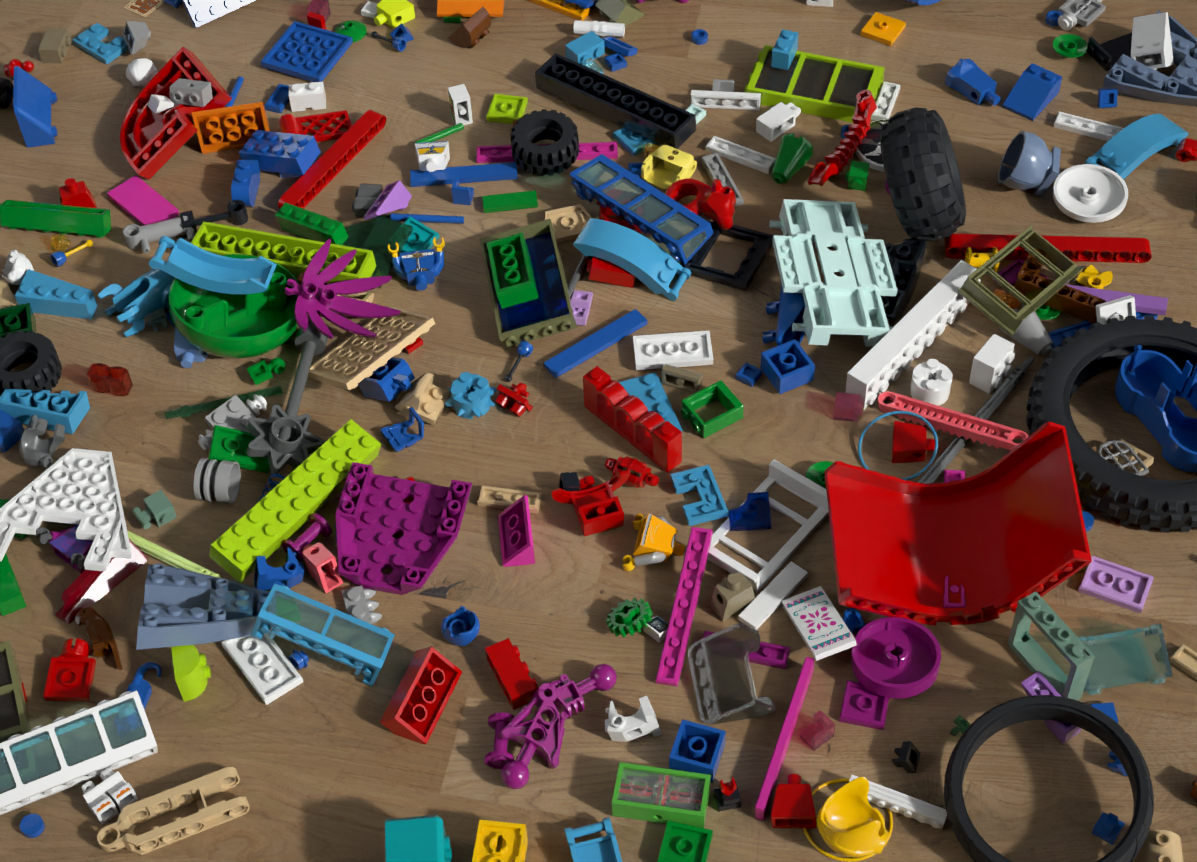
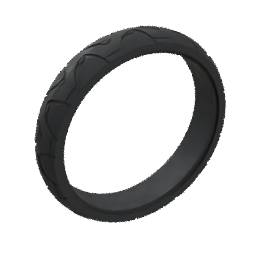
M1033 695L1012 699L991 708L978 717L962 734L947 764L944 779V801L947 816L956 834V838L974 862L1013 861L995 851L981 837L967 813L962 784L968 764L979 747L992 735L1013 724L1031 720H1053L1080 727L1099 738L1117 756L1131 784L1134 803L1133 818L1129 829L1119 844L1096 862H1132L1148 836L1154 811L1153 786L1149 777V769L1138 746L1131 736L1125 733V730L1111 717L1086 703L1074 699L1052 695Z

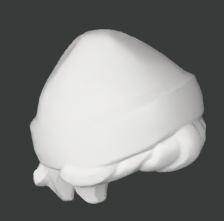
M11 250L8 254L5 268L2 270L4 274L1 276L10 284L18 286L21 284L27 270L34 271L24 254L17 252V250Z

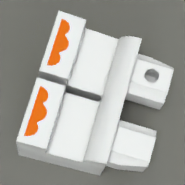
M110 768L101 772L100 778L103 782L95 786L92 781H88L81 787L88 807L101 825L119 813L116 806L122 811L124 806L138 800L132 786L123 779L118 771L115 773Z

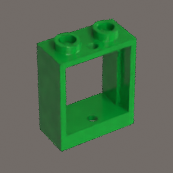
M722 380L682 400L681 414L683 418L688 420L692 424L696 433L699 432L703 438L743 418L744 405ZM718 399L727 412L704 423L695 410Z

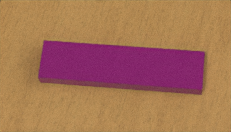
M705 631L700 653L786 669L790 647Z

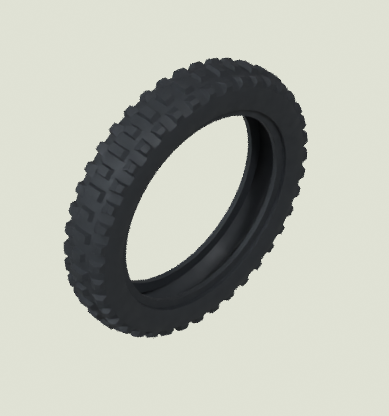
M1146 315L1144 319L1126 316L1123 321L1112 318L1108 319L1107 324L1102 325L1100 322L1091 324L1089 330L1082 328L1076 331L1075 336L1063 339L1061 347H1055L1051 351V356H1047L1044 359L1042 369L1037 370L1034 381L1031 383L1026 408L1028 410L1026 423L1030 430V435L1046 422H1054L1066 427L1079 499L1084 502L1083 507L1087 510L1092 511L1096 509L1101 512V517L1107 520L1111 517L1119 519L1120 525L1127 527L1130 523L1139 525L1140 530L1148 531L1150 527H1155L1164 533H1169L1170 529H1178L1179 532H1189L1191 527H1197V478L1178 481L1157 480L1130 473L1111 464L1096 453L1078 432L1071 416L1070 399L1075 391L1091 377L1106 370L1121 367L1123 360L1135 351L1134 346L1141 345V350H1152L1166 355L1181 371H1183L1188 360L1193 365L1189 375L1192 377L1197 364V328L1192 327L1191 322L1188 321L1176 323L1169 317H1164L1163 320H1155L1153 316Z

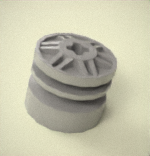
M200 459L194 475L193 487L195 498L200 501L207 500L209 502L216 498V501L219 503H234L237 499L241 482L239 463L237 461L223 460L219 464L216 459Z

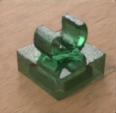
M959 715L953 721L958 727H954L950 734L952 736H956L959 732L963 734L971 723Z

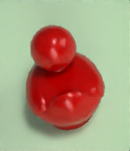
M12 59L4 66L5 75L9 78H14V66H19L26 72H31L34 69L33 62L25 61L22 63L18 59Z

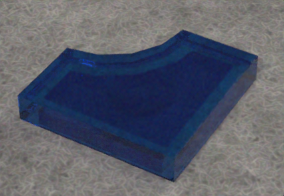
M768 492L748 493L747 500L742 506L737 509L728 510L730 531L771 529Z

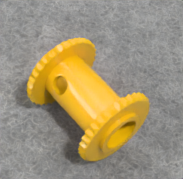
M968 247L965 254V262L975 268H979L994 256L998 249L993 247L992 253H972L971 247ZM999 262L994 267H992V269L996 273L998 271Z

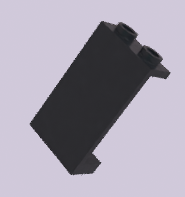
M1132 33L1101 44L1091 37L1089 38L1086 52L1105 71L1111 70L1123 54L1131 58Z

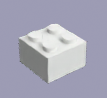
M993 334L973 358L969 384L988 394L994 388L997 389L1002 382V378L1004 376L1007 377L1012 370L1011 362L1015 356V353H1013L1015 344Z

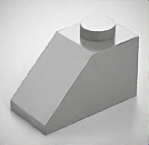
M126 21L123 36L131 54H136L144 48L151 37V31L148 29L146 22Z

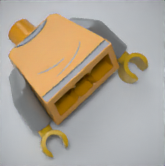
M640 513L635 516L636 521H633V527L639 530L633 552L635 558H632L630 555L623 557V562L628 563L622 565L625 571H632L635 564L641 566L666 562L672 553L680 557L682 556L685 545L675 541L677 529L671 526L663 516H654L650 513L645 518Z

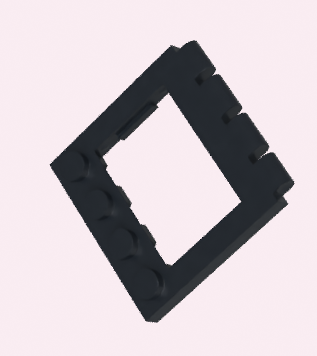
M708 221L713 229L712 236L685 265L683 263H680L683 268H688L691 271V276L746 291L771 249L774 235L737 225H732L730 229L723 230L719 228L715 221ZM701 233L697 235L686 253V258L706 236ZM720 233L754 242L734 275L719 269L701 266Z

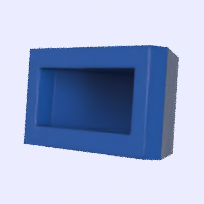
M0 410V450L2 453H5L21 439L24 428L21 421Z

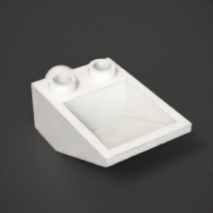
M1168 12L1133 18L1131 58L1158 71L1157 68L1174 64Z

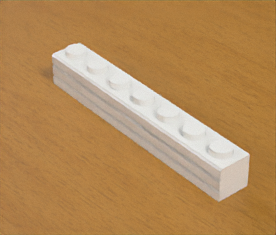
M851 775L849 782L858 778V776ZM869 781L868 802L874 803L878 807L890 809L894 813L903 814L907 818H914L921 823L930 824L934 828H943L947 817L946 809Z

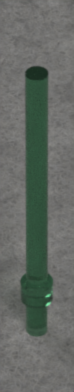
M281 386L237 395V397L242 402H246L247 399L254 400V394L268 397L283 392ZM232 397L193 406H180L179 409L166 411L165 416L166 419L180 416L182 418L188 417L193 413L218 408Z

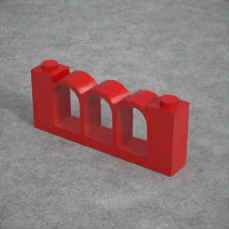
M610 188L603 189V193L622 205H626L640 196V194ZM646 198L628 208L643 219ZM597 200V205H600L598 219L622 225L639 234L642 233L635 224L630 225L627 221L610 218L608 215H617L609 207H603ZM592 256V261L588 260L586 271L589 272V280L633 288L635 276L625 269Z
M598 366L583 376L584 407L665 472L669 473L682 462V432L669 421H665L657 412L648 411L645 404L638 397L629 396L620 383L611 380V376Z

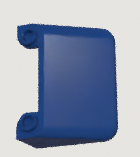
M14 66L13 106L26 146L29 148L55 144V137L58 136L56 126H52L51 105L57 102L56 92H53L51 88L19 66Z

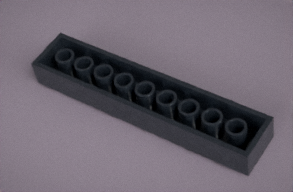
M555 53L535 71L536 87L661 145H668L678 149L696 131L695 114Z

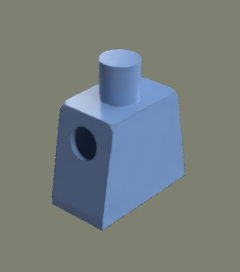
M175 327L174 351L177 360L181 361V366L191 368L193 362H203L208 353L199 350L189 343Z

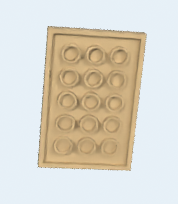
M389 306V308L400 310L401 313L398 316L373 318L362 326L376 333V337H366L353 333L310 366L308 377L343 389H354L358 386L359 382L370 377L377 368L384 366L390 358L400 354L403 348L414 343L416 338L427 333L435 325L433 317Z

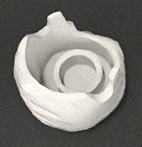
M146 58L133 60L126 69V77L132 82L133 87H145L158 73L155 64Z

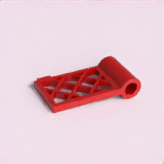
M347 110L296 118L291 114H285L279 119L282 133L306 135L309 132L313 134L316 142L339 139L345 133L340 131L342 127L349 129L352 126ZM345 117L343 121H339L336 118ZM320 120H326L327 122H326L325 124H323V123H321V122H319V121H320ZM308 122L311 124L307 127L305 125H302L301 123ZM332 123L338 125L336 128L330 127ZM314 126L320 127V129H319L318 131H317V130H314V129H312V128H313ZM325 130H327V131H329V132H331V133H330V134H324L323 132H324Z

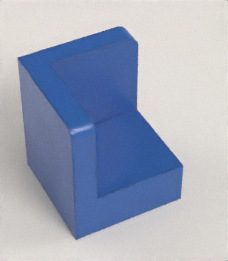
M454 177L451 187L453 204L471 205L474 188L460 187L459 177Z

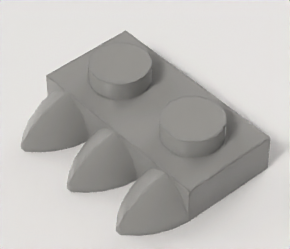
M362 585L342 590L347 614L369 624L380 620L382 614L373 612L378 607L379 602L369 600L376 594V591L363 588ZM350 622L351 629L362 627Z

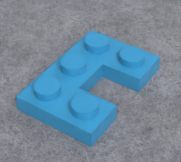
M99 23L92 25L72 40L76 47L106 65L129 50L125 39L121 36L116 37L108 44L100 41L109 35V31Z
M710 465L670 474L676 495L696 490L700 498L699 502L683 505V512L689 526L728 517L729 511Z

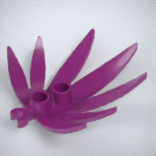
M328 239L309 263L301 285L297 284L293 279L287 280L286 285L291 286L292 289L286 287L284 293L286 295H298L294 309L296 323L305 332L308 327L309 317L313 326L321 334L329 339H333L334 336L318 313H320L329 322L343 330L374 338L377 335L376 333L337 313L360 318H385L398 316L401 311L337 295L366 292L388 283L392 277H368L324 285V283L340 274L357 252L354 249L346 253L317 275L329 252L331 239Z

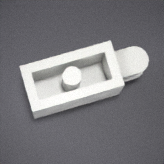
M780 102L756 119V132L772 142L795 126L796 117L800 115L801 109L791 102L787 105Z

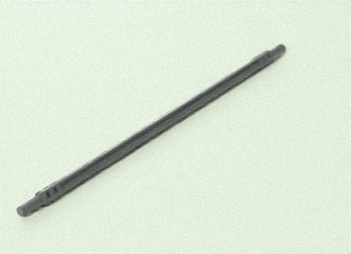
M1028 356L1020 366H1017L974 417L984 420L990 417L1026 375V370L1035 361L1032 356ZM956 436L917 483L932 484L971 438L965 440L964 436L960 438Z

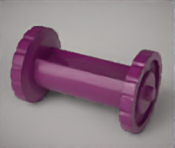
M317 513L310 515L309 520L312 525L294 542L285 539L281 543L286 553L287 548L297 553L296 559L302 562L304 560L302 556L303 548L309 545L320 533L324 536H329L332 533L331 526Z
M500 712L491 714L488 717V726L495 729L494 751L485 755L484 762L491 768L502 769L506 763L515 761L514 756L507 752L508 740H500L498 737L500 731L515 717L514 715Z

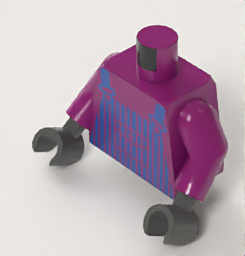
M79 524L59 532H50L46 528H38L35 537L40 538L42 544H46L49 541L54 555L79 573L85 570L84 562L94 540L76 538Z

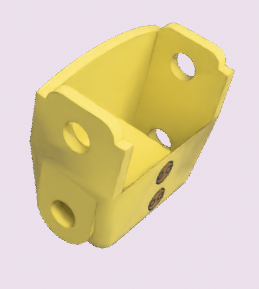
M662 145L643 162L641 178L650 185L667 191L673 183L690 178L696 170L697 161L689 153L668 145Z

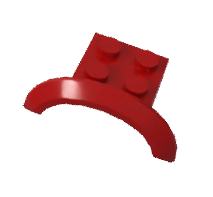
M617 471L610 480L585 490L565 491L560 487L556 488L551 492L552 498L560 503L573 504L584 537L624 526V512L618 496L614 497L613 491L620 488L627 481L630 471Z

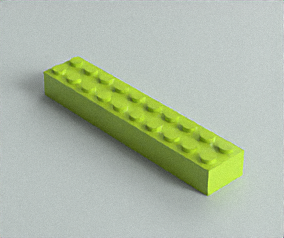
M203 221L191 243L217 255L244 254L257 257L262 256L283 266L298 280L299 274L308 267L315 254L325 242ZM330 244L327 258L320 271H323L341 256L356 249L357 252L350 263L340 274L331 279L329 284L371 277L376 268L373 251Z
M352 419L349 420L212 543L209 557L241 583L255 570L256 557L265 556L267 559L274 553L285 539H289L309 520L312 513H317L344 488L352 462L369 465L378 456L381 443Z

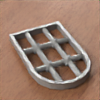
M1112 440L1102 444L1099 448V455L1105 460L1112 459L1117 467L1123 469L1129 466L1136 475L1140 476L1149 473V469L1127 443ZM1114 445L1119 452L1113 454L1108 450L1107 446ZM1118 445L1125 447L1126 450H1121ZM1104 449L1108 456L1103 457L1101 451ZM1130 452L1136 460L1130 461L1124 453ZM1118 455L1123 456L1127 463L1121 465L1115 457ZM1139 463L1144 470L1139 472L1133 464Z

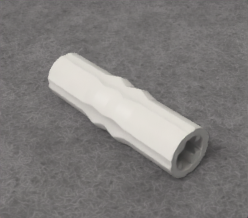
M575 20L574 34L584 35L593 31L601 37L624 38L625 23Z

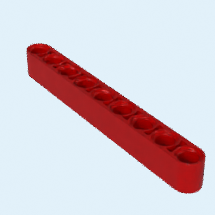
M371 109L366 111L280 197L278 208L280 209L286 202L304 209L384 128L386 116Z

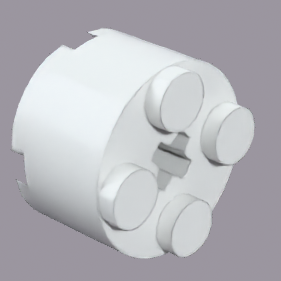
M929 359L926 362L920 363L914 368L910 387L912 398L938 406L945 403L950 394L952 372L947 366L939 363L936 359Z

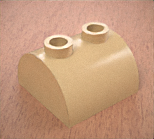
M1150 830L1142 848L1134 858V862H1184L1180 836L1167 830Z

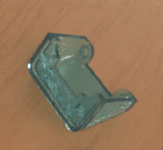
M1161 624L1096 636L1078 637L1095 655L1083 691H1088V696L1101 694V689L1146 681H1152L1153 685L1166 683L1165 678L1173 676ZM1082 652V654L1084 655L1083 658H1086L1088 655L1085 652Z

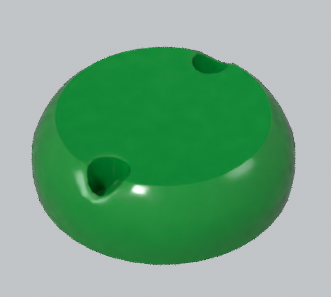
M244 254L221 255L240 259L258 258L257 256ZM275 263L277 265L267 290L261 293L226 294L213 292L175 278L169 290L170 316L179 333L189 343L208 354L234 359L263 355L282 345L298 327L294 316L298 295H286L284 293L286 287L292 289L291 286L286 285L288 279H293L299 284L298 280L290 271L278 263Z

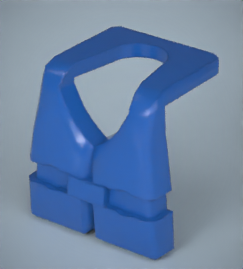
M410 407L409 420L393 424L390 427L381 428V433L389 442L394 452L403 450L404 447L408 448L423 439L424 422L415 409ZM416 418L419 434L406 433Z

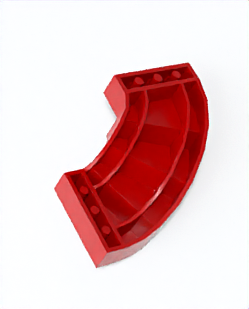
M182 47L139 93L128 109L121 125L119 137L123 154L137 174L149 180L198 131L191 122L193 120L192 112L223 108L232 99L196 55L185 47ZM179 78L211 82L213 99L204 107L174 103V107L160 113H154L148 107L152 94L167 96L171 100L170 86Z

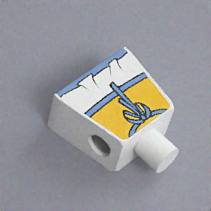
M448 141L415 143L416 160L420 171L434 172L435 170L446 169L450 159Z

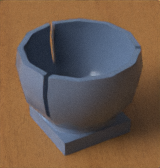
M1020 131L1012 139L1001 161L1008 166L1014 167V169L1000 164L999 183L1005 187L1017 190L1035 188L1034 195L1041 197L1059 175L1061 149L1054 146L1049 151L1043 139L1033 133Z

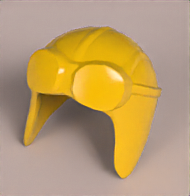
M858 777L839 788L826 800L817 815L818 831L824 842L833 851L842 856L864 857L871 854H881L888 838L883 815L877 808L871 807L868 802L869 781L865 777Z

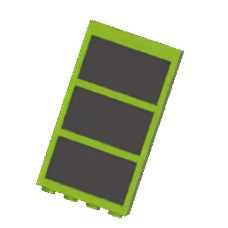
M764 45L763 50L759 51L758 62L754 63L753 73H750L749 84H746L744 93H761L760 105L773 107L780 102L785 105L791 102L801 109V113L853 123L852 118L856 107L857 94L863 90H870L876 103L883 83L885 67L796 51L789 69L784 70L771 67L772 50L774 47Z

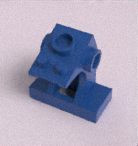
M287 548L286 564L278 568L269 566L266 563L265 556H257L253 576L254 587L265 591L271 590L274 583L287 586L288 588L301 583L305 568L302 562L296 559L297 553Z

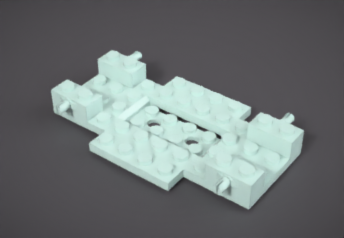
M783 199L779 215L780 221L770 220L769 227L780 228L784 235H774L772 240L783 292L803 293L805 310L802 317L804 323H793L792 331H804L809 345H828L831 334L863 335L865 346L874 347L894 327L888 325L881 296H896L898 291L884 241L881 239H865L863 232L868 231V224H861L855 202ZM812 242L815 243L818 251V260L821 263V272L825 279L824 284L821 282ZM833 246L836 251H831L827 247ZM834 272H840L843 276H836Z

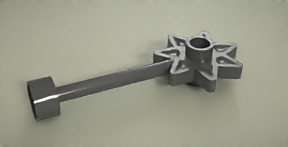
M308 322L305 332L300 328L297 332L295 346L302 353L285 412L279 405L275 404L272 407L269 420L250 417L246 425V429L255 437L249 443L246 454L252 457L268 458L271 474H279L287 464L297 468L309 457L310 453H314L324 444V439L306 431L311 418L310 415L303 414L297 416L313 355L323 353L328 340L311 322Z

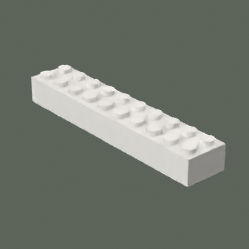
M961 260L847 373L845 399L863 410L869 404L872 405L876 401L877 396L881 392H885L892 381H896L900 373L904 369H908L911 362L915 358H919L923 350L933 343L934 338L937 335L940 336L944 332L945 327L948 324H952L959 313L965 311L970 302L959 294L958 290L962 287L967 277L977 268Z

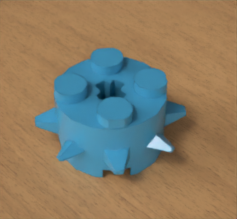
M469 372L461 373L460 377L452 383L451 387H447V390L451 392V397L445 402V406L453 407L457 416L473 419V416L480 417L481 414L483 416L489 411L490 406H495L490 396L497 392V388L489 387L488 380L480 375L470 374Z

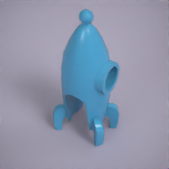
M159 268L151 269L123 289L118 284L109 285L98 294V297L101 300L109 295L114 296L112 298L113 305L104 311L107 316L116 311L118 313L123 311V313L116 316L118 321L121 322L127 319L128 324H133L129 330L124 332L127 338L143 330L145 326L144 318L166 307L169 308V290L175 277Z

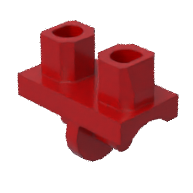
M522 382L517 386L512 384L510 389L501 384L497 387L499 394L495 402L498 406L505 409L510 401L514 404L509 410L518 417L525 410L530 412L533 408L526 399L529 396V392L526 391V384Z

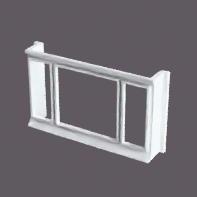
M774 459L769 464V476L712 535L707 559L729 573L740 572L752 585L756 593H758L829 515L826 489ZM776 483L818 509L809 519H806L764 493ZM758 500L763 501L802 525L769 562L725 537L727 532ZM721 542L763 569L757 574L714 546Z

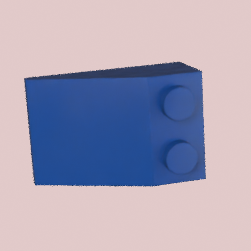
M1031 63L1018 79L1002 107L1033 121L1059 93L1062 76Z

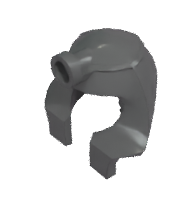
M32 415L28 427L24 429L19 442L21 459L31 467L49 468L52 466V455L65 440L64 425L56 424L54 436L41 440L38 436L45 433L48 420Z

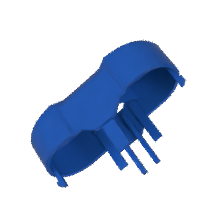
M1136 345L1134 346L1135 351L1129 354L1121 364L1114 387L1116 398L1124 411L1137 416L1162 446L1161 456L1170 465L1185 472L1197 473V419L1186 416L1174 402L1175 396L1184 397L1197 411V364L1192 377H1189L1193 365L1188 360L1183 371H1181L1166 355L1152 350H1141L1142 346Z

